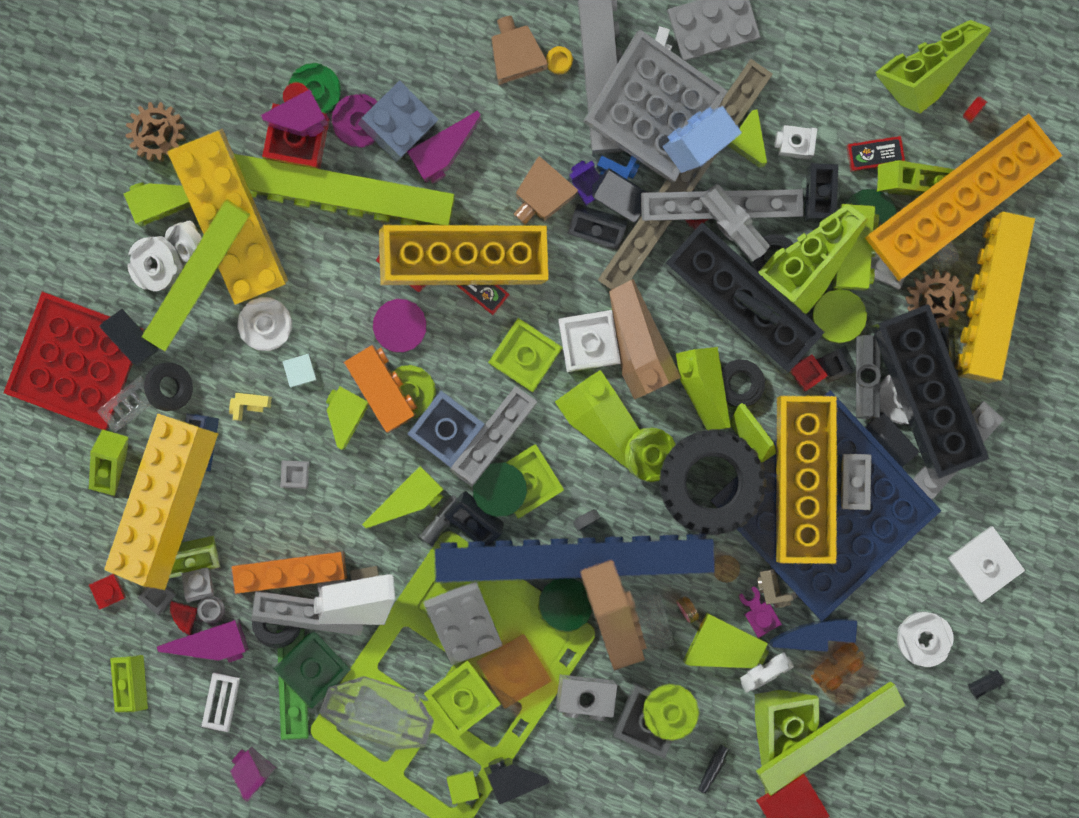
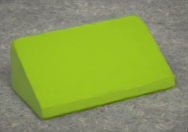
M741 403L730 420V426L739 438L742 437L752 449L756 450L759 454L758 458L762 463L776 454L774 442L745 404Z
M214 536L181 542L169 579L182 576V573L209 568L211 570L220 568Z
M135 655L110 658L115 712H137L148 709L144 656Z

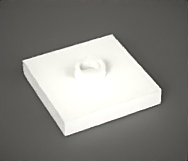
M612 310L558 319L567 372L621 364Z
M990 526L947 558L981 603L1025 571L993 526Z

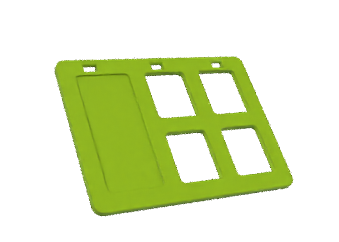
M452 531L444 532L438 538L392 606L385 624L379 625L350 668L351 670L345 675L311 726V734L317 741L430 818H474L492 791L484 768L488 767L489 762L501 757L513 759L557 695L560 674H571L595 637L594 628L588 623H585L578 630L568 633L556 631L548 627L541 619L538 610L541 591L524 579L476 581L503 646L468 660L481 677L520 702L522 709L497 746H490L468 730L459 737H456L429 700L421 699L378 669V663L401 629L406 626L445 651L426 610L424 601L475 582H436L435 549H440V543L457 542V548H468V541ZM569 648L576 652V654L566 667L560 662V659ZM465 661L453 665L446 676ZM363 687L369 688L413 719V725L388 761H382L337 729L338 722ZM523 719L529 723L520 737H518L512 730L519 720ZM435 733L481 765V770L475 778L478 792L481 795L472 808L466 802L450 807L405 776V769L429 734Z

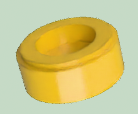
M562 46L552 48L546 56L547 68L557 75L567 73L573 64L571 52Z

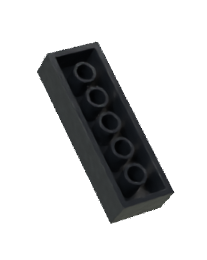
M703 223L696 228L663 266L784 375L791 371L825 333ZM738 289L773 307V311L782 316L777 325L768 320L764 321L735 299L734 295Z
M930 305L918 307L872 325V331L930 479H940L990 459Z

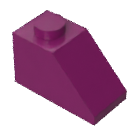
M310 90L260 115L267 126L303 137L308 134L312 137L321 133L324 130L323 126L328 124Z

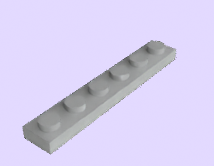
M803 189L725 191L735 205L742 207L750 218L803 216ZM706 191L641 193L642 221L715 218L699 200Z

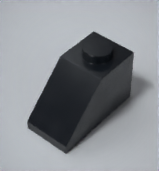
M501 757L489 762L488 767L484 768L499 805L550 783L544 771L511 758L504 759Z

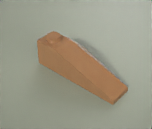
M634 279L609 291L622 375L634 400L681 378Z

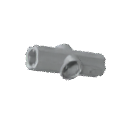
M719 184L709 188L699 198L717 220L716 224L721 232L729 240L734 241L750 261L761 257L770 247L752 225L753 221L746 211L739 205H735Z

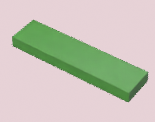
M305 628L300 629L299 636L293 643L286 647L277 648L278 663L305 637ZM278 676L281 740L308 739V706Z

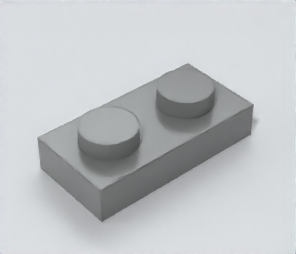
M842 454L841 509L870 510L871 455Z

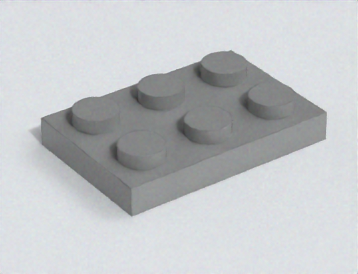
M697 0L667 9L679 53L684 61L760 39L749 0Z
M476 581L424 601L426 610L451 665L503 646Z

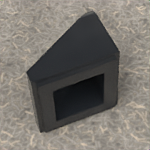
M846 346L817 359L828 375L826 377L828 384L856 371V365Z

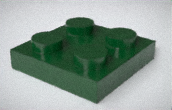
M313 630L273 668L278 676L311 709L351 670Z

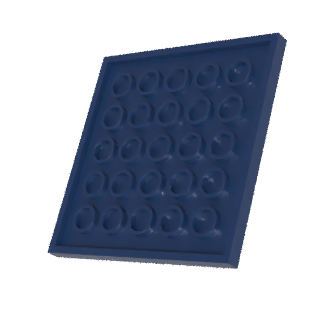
M829 390L824 396H835V394ZM837 397L836 563L776 562L777 439L774 441L776 454L763 462L766 479L763 502L760 504L755 516L747 524L736 529L820 621H823L942 511ZM842 454L871 455L870 510L841 509ZM738 476L734 477L710 500L716 508L727 505L734 498L738 489Z

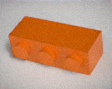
M371 345L344 363L386 433H390L416 417L417 415L414 410L418 407L410 394L405 396L400 387L404 384L396 371L391 373L386 363L389 362V359L383 349H376L375 346Z

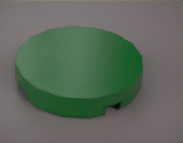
M319 63L304 64L294 71L288 82V85L295 82L304 84L311 91L321 112L326 114L334 110L342 93L340 81L335 72Z

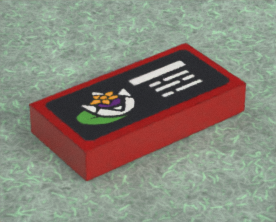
M901 136L846 145L850 172L878 168L879 164L905 161Z
M456 285L492 316L510 296L499 285Z

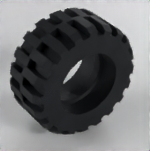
M709 429L695 432L683 438L672 448L663 462L659 487L666 509L677 522L699 534L719 535L741 528L755 516L765 496V468L763 462L761 463L758 458L759 454L747 444L746 440L728 431ZM711 456L728 461L738 476V489L734 498L727 505L715 509L705 508L697 504L690 497L686 486L687 474L692 465L702 458Z

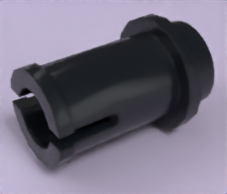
M997 669L994 671L989 670V674L967 684L976 700L996 688L998 690L1002 689L1001 686L1005 684V681Z

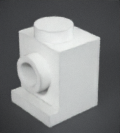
M784 125L781 132L777 131L775 147L779 148L778 155L811 159L815 151L817 128L810 129ZM798 136L801 143L795 145L792 143L791 138Z

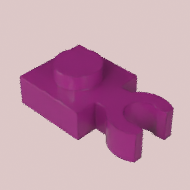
M753 586L751 587L754 593L752 600H746L742 593L738 596L742 604L749 606L750 610L744 613L759 638L782 624L770 604L766 605V601L760 603V592Z

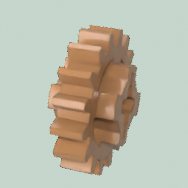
M148 102L147 110L141 106L138 107L140 112L138 116L131 113L130 116L134 122L126 123V127L132 130L131 133L126 134V138L134 140L129 146L133 150L138 149L137 155L141 158L147 154L148 161L152 162L154 157L157 156L158 160L163 162L164 155L167 154L169 156L167 151L178 147L179 141L186 140L180 134V132L186 130V127L183 124H178L181 122L182 117L179 114L174 115L175 110L171 106L165 111L163 103L160 102L158 107L155 108L152 102ZM161 115L166 117V119L162 118L158 120L154 119L152 116ZM144 123L142 131L139 133L140 126ZM154 127H157L159 129L158 133L160 135L157 137L153 135L154 133L152 129ZM173 131V136L170 142H168L169 134ZM155 144L158 145L160 149H149L145 146Z
M933 269L931 276L924 271L922 280L916 277L913 279L916 286H908L907 288L912 296L905 297L906 302L912 304L907 308L908 311L929 304L933 314L941 313L934 315L938 328L940 322L949 326L948 319H959L956 312L965 310L960 302L967 301V297L961 294L965 288L962 284H958L959 279L955 275L950 278V273L947 270L940 275L937 269ZM922 293L923 300L919 303V296ZM929 293L938 298L940 297V300L943 304H940L939 302L932 300ZM953 295V301L950 305L949 298Z

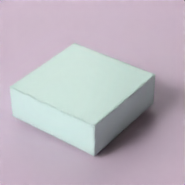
M310 354L282 361L290 388L317 380Z

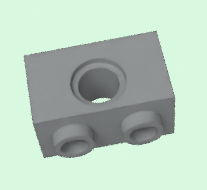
M560 674L556 708L565 717L578 718L579 714L589 715L590 719L604 721L606 717L614 716L617 684L614 680ZM590 692L593 694L592 701L589 704H580L579 699L583 693Z

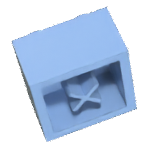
M723 106L714 110L709 107L687 120L689 124L682 129L679 127L668 135L667 138L670 141L662 147L680 172L683 173L702 166L742 132Z

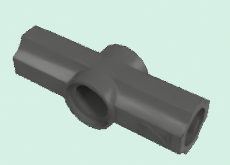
M874 335L857 336L856 418L865 420L880 419V349ZM867 371L874 373L876 376L875 381L869 384L864 383L860 379L862 373Z

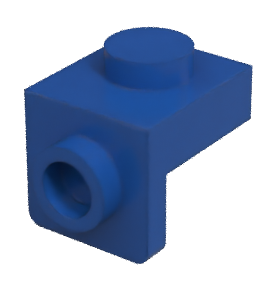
M601 156L596 170L600 171L599 175L602 176L610 168L626 179L628 177L633 179L640 165L636 163L637 159L633 156L627 167Z

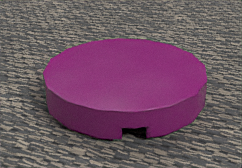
M355 94L346 96L337 103L332 113V125L336 136L342 143L355 148H364L375 143L358 123L377 103L376 99L366 94Z
M394 299L384 303L377 310L373 318V331L376 340L385 349L392 352L405 353L413 350L422 343L426 335L427 321L423 311L417 304L407 299Z

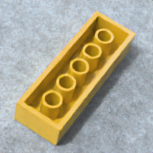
M223 128L167 151L203 234H205L227 199L251 214L218 267L234 304L236 305L285 285L288 278Z
M1001 212L991 218L989 222L986 221L982 237L986 238L984 248H980L977 256V264H980L979 274L974 275L971 290L975 291L973 301H969L966 309V316L969 317L968 327L963 328L960 342L964 343L962 354L959 353L955 362L958 377L985 383L1002 380L1035 218Z
M383 225L379 230L380 285H541L549 280L547 226Z
M836 396L777 397L776 562L836 563Z
M157 414L104 570L145 587L166 589L218 433L175 418Z

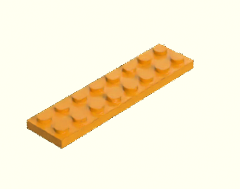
M1027 114L871 232L865 239L897 280L900 281L1054 163L1062 154L1032 116Z

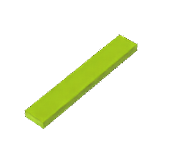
M228 199L224 201L143 333L142 337L163 351L169 348L251 214Z
M890 681L757 769L756 773L766 792L771 796L903 708L905 704L896 685Z

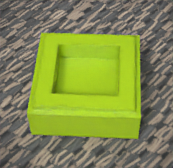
M474 770L446 777L452 805L479 799Z

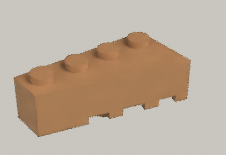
M613 560L582 570L581 574L614 671L644 661L645 658L642 650L647 647L630 591L624 593Z

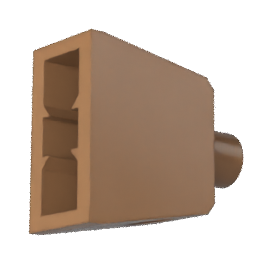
M512 16L498 19L497 23L501 34L491 37L498 84L500 85L547 70V61L529 27L516 28Z
M539 156L516 192V197L523 204L513 215L524 225L535 214L543 221H546L578 194V189Z

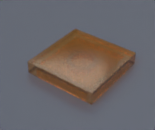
M524 633L477 661L504 709L552 681Z

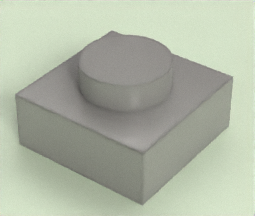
M209 568L182 573L184 595L187 602L214 596Z

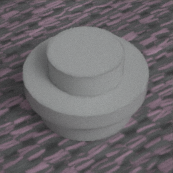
M216 596L204 598L197 606V613L202 621L215 623L223 617L225 606L223 601Z

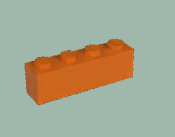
M344 551L232 566L235 594L347 578Z

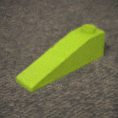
M972 20L962 23L942 33L941 41L931 44L924 42L917 46L918 52L908 57H905L903 53L894 57L876 71V76L901 106L921 114L945 92L991 32L990 27Z
M847 204L821 221L818 228L807 235L804 233L799 236L796 243L787 249L781 248L775 252L758 273L798 309L807 314L825 293L868 222V219Z
M599 370L557 399L555 403L571 426L628 469L625 463L626 446L633 434L640 429L602 371Z
M785 690L755 694V723L762 766L817 730L819 725L818 696Z

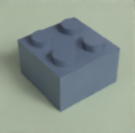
M399 80L361 118L358 125L397 163L439 119Z
M440 391L409 431L408 435L448 466L452 467L485 424L444 392Z

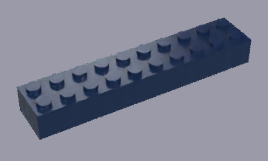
M706 534L686 535L687 540H679L678 535L659 536V541H651V536H632V542H623V537H605V543H596V538H578V544H568V539H550V545H540V540H523V546H513V541H496V547H485V541L468 542V548H457V542L440 543V549H435L436 582L582 577V570L613 560L618 576L715 573L713 539H706Z

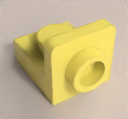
M235 393V398L230 400L229 414H233V420L242 421L244 405H247V411L263 412L264 407L271 408L272 397Z

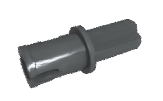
M454 495L449 497L437 514H433L434 518L422 534L419 535L431 546L434 545L447 527H451L449 525L450 521L444 517V513L457 499Z

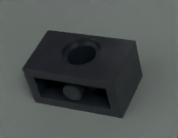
M811 163L807 167L805 222L820 223L837 211L839 164Z

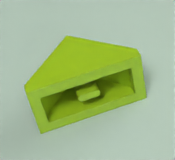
M758 109L750 112L739 128L742 133L732 140L728 147L760 168L766 165L767 159Z

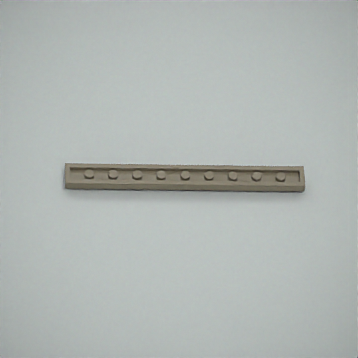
M750 59L731 86L719 107H724L737 126L773 73ZM718 153L702 166L683 173L680 172L674 182L666 180L658 193L692 192ZM641 217L597 281L609 290H613L630 281L672 220L642 221Z

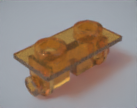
M845 643L832 654L833 658L838 662L835 666L826 659L813 670L814 674L811 675V678L817 685L822 682L820 687L824 693L828 690L831 692L836 690L843 683V677L849 672L851 674L856 673L864 665L863 661L866 657L862 650L856 654L859 648L855 643Z

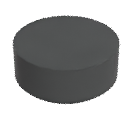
M593 509L575 519L573 524L577 531H581L599 521L601 517L598 511Z

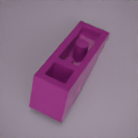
M478 110L407 151L425 183L431 181L434 184L446 176L444 172L449 170L481 121Z
M239 619L157 646L158 652L212 660L227 658L228 663L244 658L243 652L249 650Z
M251 746L247 751L241 749L231 762L235 766L230 772L242 797L248 801L276 769V766Z

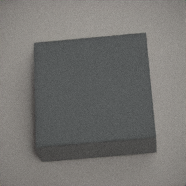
M166 586L165 590L146 587L138 596V599L154 613L160 615L177 594L168 586Z

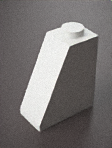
M382 575L323 586L319 597L314 599V613L319 614V624L384 625L395 601L393 575Z

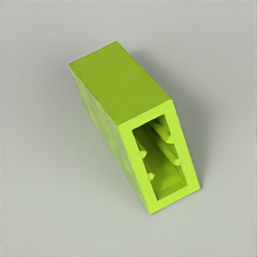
M706 612L683 662L688 666L755 668L758 663H764L769 652L766 649L768 643Z

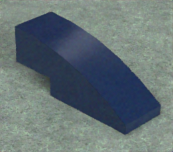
M829 619L800 625L772 638L770 646L774 648L828 652V641L856 643L857 620Z

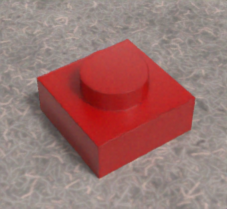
M810 354L796 364L790 371L804 392L828 376L813 354Z
M115 574L89 584L99 610L126 598Z

